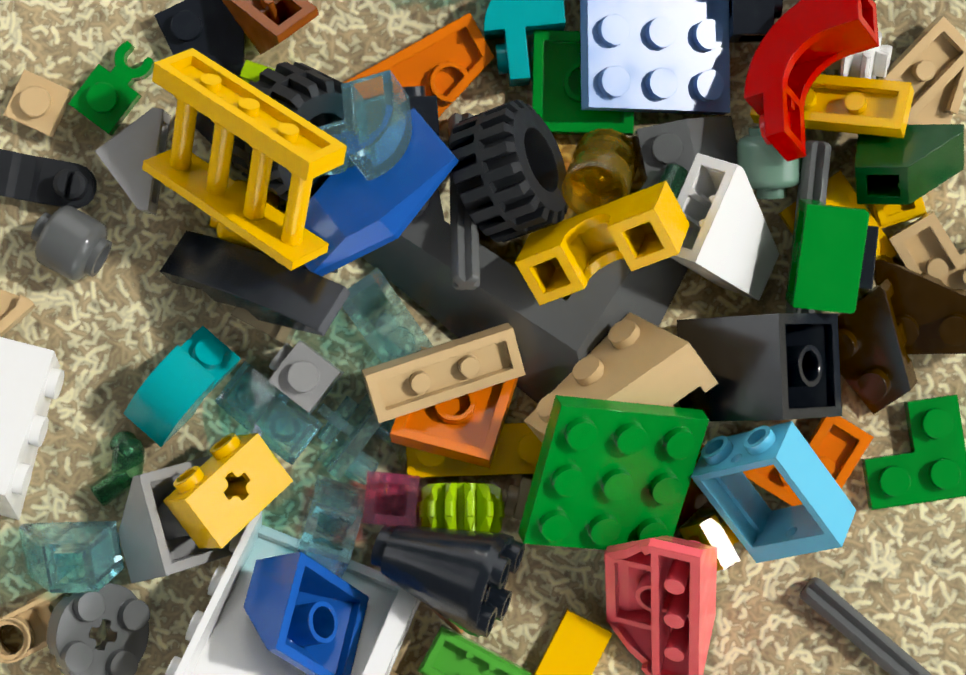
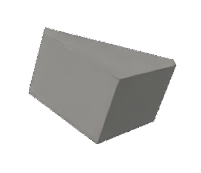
M159 108L150 109L95 150L96 154L137 209L154 215L157 214L161 182L142 170L144 160L166 151L171 115Z

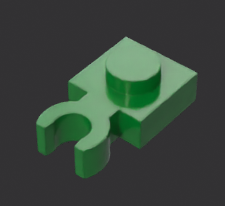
M128 41L122 43L116 50L114 57L115 67L112 71L109 72L98 64L68 103L111 136L142 97L131 86L135 81L149 77L154 67V61L150 57H147L138 68L128 67L127 58L135 48Z

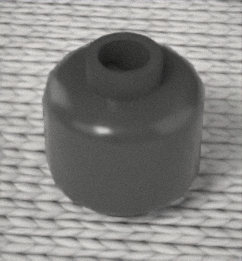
M69 205L62 206L52 215L47 212L42 214L31 234V239L37 242L35 247L37 261L74 281H78L86 275L94 277L104 265L112 247V242L107 240L106 225Z

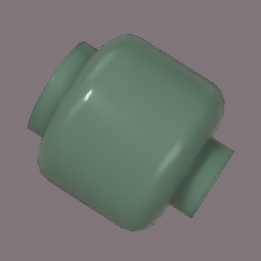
M759 126L749 127V135L743 136L737 142V165L744 169L751 188L756 190L757 199L786 198L787 188L800 184L803 157L787 162L773 145L765 143Z

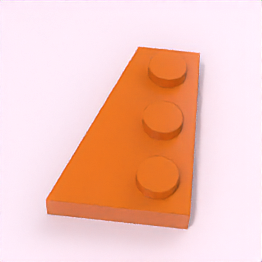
M468 13L343 82L350 86V89L358 93L361 97L359 104L366 108L367 117L363 123L368 125V136L365 137L367 142H370L386 129L384 98H395L394 87L425 86L426 96H437L439 118L493 60L494 55L471 13Z

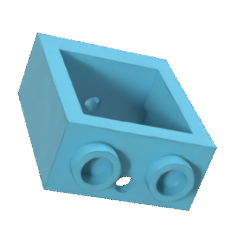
M792 421L772 426L762 425L752 431L713 438L702 448L699 461L691 475L693 481L756 563L842 547L856 512V508ZM774 465L802 504L772 511L743 471Z

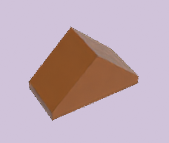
M222 0L260 55L281 43L319 15L317 7L308 0Z

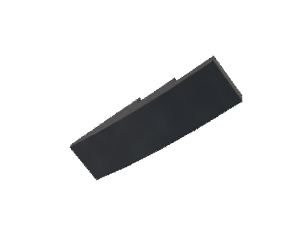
M187 230L160 270L172 283L201 289L214 301L245 308L260 321L321 336L325 335L351 293L345 286L304 268L298 267L290 271L260 251Z

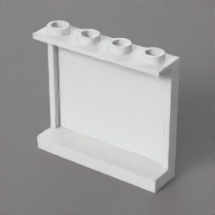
M261 511L231 539L229 551L233 552V555L226 568L218 566L208 587L207 594L212 596L205 612L197 610L188 626L185 640L190 641L182 658L178 656L173 657L165 675H308L267 650L243 608L256 560L301 551L369 597L351 675L390 674L421 601L382 575L381 571L262 525L263 511Z

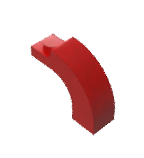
M801 0L778 19L755 51L746 76L744 99L760 116L759 128L765 143L773 145L787 162L806 156L804 105L808 91L816 78L827 67L844 57L879 47L876 3L873 0Z

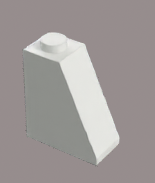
M697 153L677 198L690 226L679 254L670 258L717 286L760 300L778 259L779 252L749 180L741 166Z

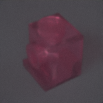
M368 471L362 523L387 526H418L419 502H421L422 486L419 485L420 476Z

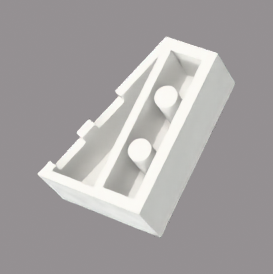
M0 337V515L20 520L38 448L42 445L47 433L49 422L47 414L51 399L56 400L60 394L64 381V370L59 369L60 364L53 350Z

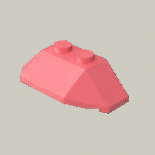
M667 535L607 546L604 553L606 621L626 649L643 663L641 669L644 674L703 675L716 616L717 547Z

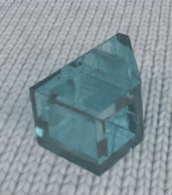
M317 475L294 553L301 551L342 578L349 565L361 524L366 490Z
M116 521L22 524L19 527L27 574L50 593L99 592L124 569Z

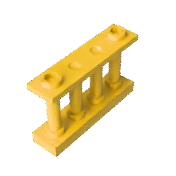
M194 48L154 62L152 81L173 94L177 99L172 148L144 160L142 170L290 271L327 253L329 243L305 228L313 178L344 164L347 146ZM197 111L215 123L209 163L192 153ZM235 135L253 148L247 189L229 177ZM273 160L288 169L292 174L285 214L266 202Z

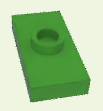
M443 624L439 628L418 668V672L423 675H532L527 669Z

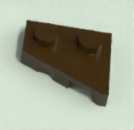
M878 255L875 259V284L877 286L885 279H888L893 286L894 294L890 297L896 323L902 322L907 340L905 344L907 355L966 354V291L950 288L938 278L924 272L922 274L916 273L892 262L893 259L886 255Z
M885 279L857 299L854 313H838L840 374L873 415L909 392L917 383L912 359L908 357L905 351L907 340L902 322L896 323L890 300L894 290L888 279Z

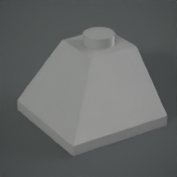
M213 455L133 476L118 532L131 583L168 576L233 555V552L229 551L231 540L223 548H198L163 502L176 489L173 483L182 473L194 466L201 467Z

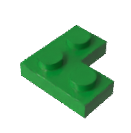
M946 395L905 401L904 408L911 452L861 459L868 506L871 510L966 496V448L958 396Z

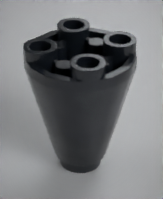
M385 525L380 530L371 553V565L381 568L382 575L466 633L475 637L483 636L487 638L493 628L495 619L502 621L507 613L512 591L506 590L505 586L510 572L515 574L520 566L525 544L515 541L513 536L505 533L397 525L396 528Z

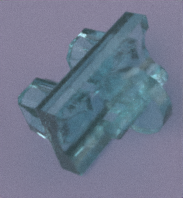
M368 393L359 404L349 396H346L336 411L323 403L317 412L328 422L317 437L328 444V446L318 458V461L326 467L327 472L338 480L344 475L351 480L365 485L377 470L379 462L362 449L374 434L388 445L393 446L395 443L391 442L390 432L395 418L378 423Z

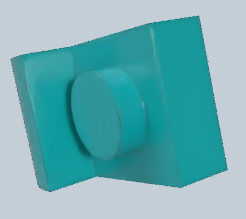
M564 0L490 1L485 14L484 39L504 37L505 43L496 44L498 74H508L509 87L530 84L531 77L526 35L534 34V30L564 31L566 25Z
M202 326L181 347L177 345L159 363L137 390L123 414L162 447L189 421L203 399L236 367L241 358Z

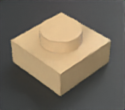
M24 69L3 115L53 138L74 92Z

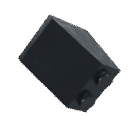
M777 313L677 320V336L691 344L718 382L716 386L707 392L698 387L679 400L680 408L703 410L709 422L792 420L842 416L838 313Z

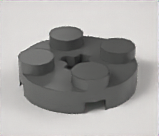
M106 581L84 583L79 586L83 588L75 591L70 597L64 596L55 606L47 628V645L50 654L55 655L57 663L61 667L59 670L64 675H134L148 643V621L150 619L148 605L144 601L139 600L126 587ZM102 620H104L106 629H108L107 636L96 647V640L90 637V631L92 627H100Z

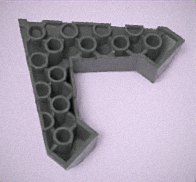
M731 116L689 118L636 129L632 136L642 181L640 190L666 180L677 199L697 153L737 164V141ZM438 188L398 239L362 256L364 260L458 338L509 323L514 329L526 374L518 377L516 386L537 404L543 397L550 394L573 371L577 362L586 357L608 335L610 329L629 312L659 327L688 270L687 267L669 257L631 272L623 258L598 270L589 279L585 289L570 294L567 300L559 298L539 306L519 269L479 244L480 285L473 291L467 289L459 291L452 286L450 224L444 219Z

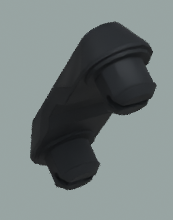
M0 149V196L58 207L69 205L76 209L88 205L94 199L97 191V181L94 174L87 167L77 163Z

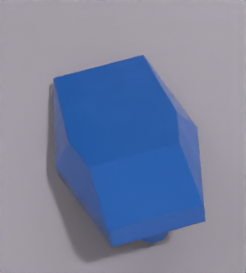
M411 109L346 159L344 164L337 167L309 199L305 228L329 243L327 253L304 264L309 271L324 276L398 239L459 160L416 109Z

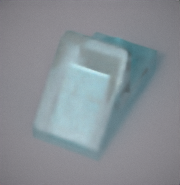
M378 267L347 288L351 293L342 307L382 363L434 347Z

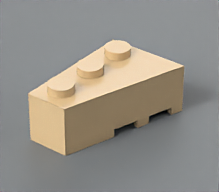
M629 312L610 329L608 335L586 357L577 362L573 371L550 394L540 400L537 408L524 422L540 442L543 443L555 395L674 407L673 404L698 387L707 392L716 386L718 382L688 341Z

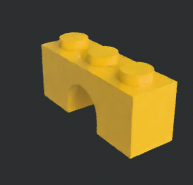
M665 180L531 233L515 264L540 306L585 289L589 279L598 270L619 259L624 258L632 272L679 254L690 224L669 184Z

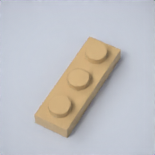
M504 323L361 370L378 423L526 375L514 329L509 323Z

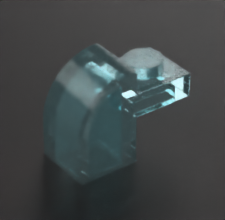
M391 70L341 84L344 120L318 128L347 146L344 164L322 175L340 174L346 171L347 168L357 166L369 181L389 171L404 155L412 135L410 101L408 94Z

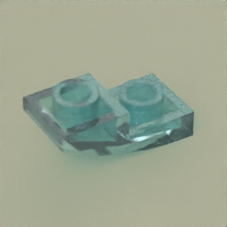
M244 361L215 399V402L251 434L258 433L273 452L293 465L322 427L323 423L269 383V379L257 368Z

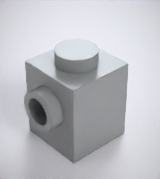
M299 340L294 348L286 343L273 358L268 367L274 371V374L268 382L308 413L316 410L344 372L307 343Z

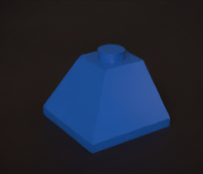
M301 551L256 560L243 608L267 650L308 675H351L369 597Z

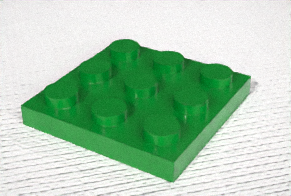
M555 395L518 530L523 544L606 550L607 546L666 535L673 537L691 481V475L693 474L709 423V419L704 411L700 409Z

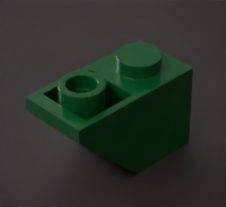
M964 124L907 125L904 138L858 134L855 159L857 204L909 205L964 169Z

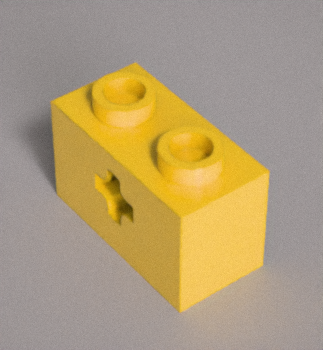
M230 433L220 439L210 449V453L213 456L201 467L194 466L182 473L173 483L176 489L163 500L198 548H223L293 482L258 433L245 435Z

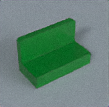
M799 198L785 300L793 308L848 314L855 312L869 222L868 211L859 208L826 205L820 200Z

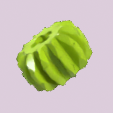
M469 482L428 484L421 489V502H419L421 526L496 533L502 531V520L505 518V502L502 500L501 488L495 484Z

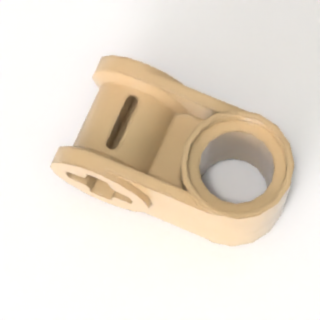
M68 581L27 601V605L0 618V663L10 664L17 662L48 646L47 628L50 616L55 606L64 596L70 597L68 592L71 586ZM7 624L18 627L23 633L24 643L18 651L10 650L2 642V630Z

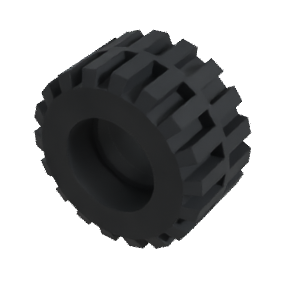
M288 62L278 63L275 71L267 68L259 73L260 80L258 82H249L253 87L345 144L347 149L344 161L364 146L362 142L368 136V125L364 124L363 121L367 117L365 106L359 104L361 97L356 91L350 89V86L299 62H294L293 65ZM235 135L232 151L235 156L232 162L237 169L242 171V175L248 179L253 148ZM274 160L272 162L268 191L287 201L292 174ZM336 168L313 178L310 198Z
M522 100L510 101L455 124L453 134L450 135L449 144L451 152L459 161L452 169L453 178L467 212L486 236H490L495 242L502 241L504 243L557 224L564 219V215L568 211L569 200L568 179L564 161L550 129L528 103L525 104Z

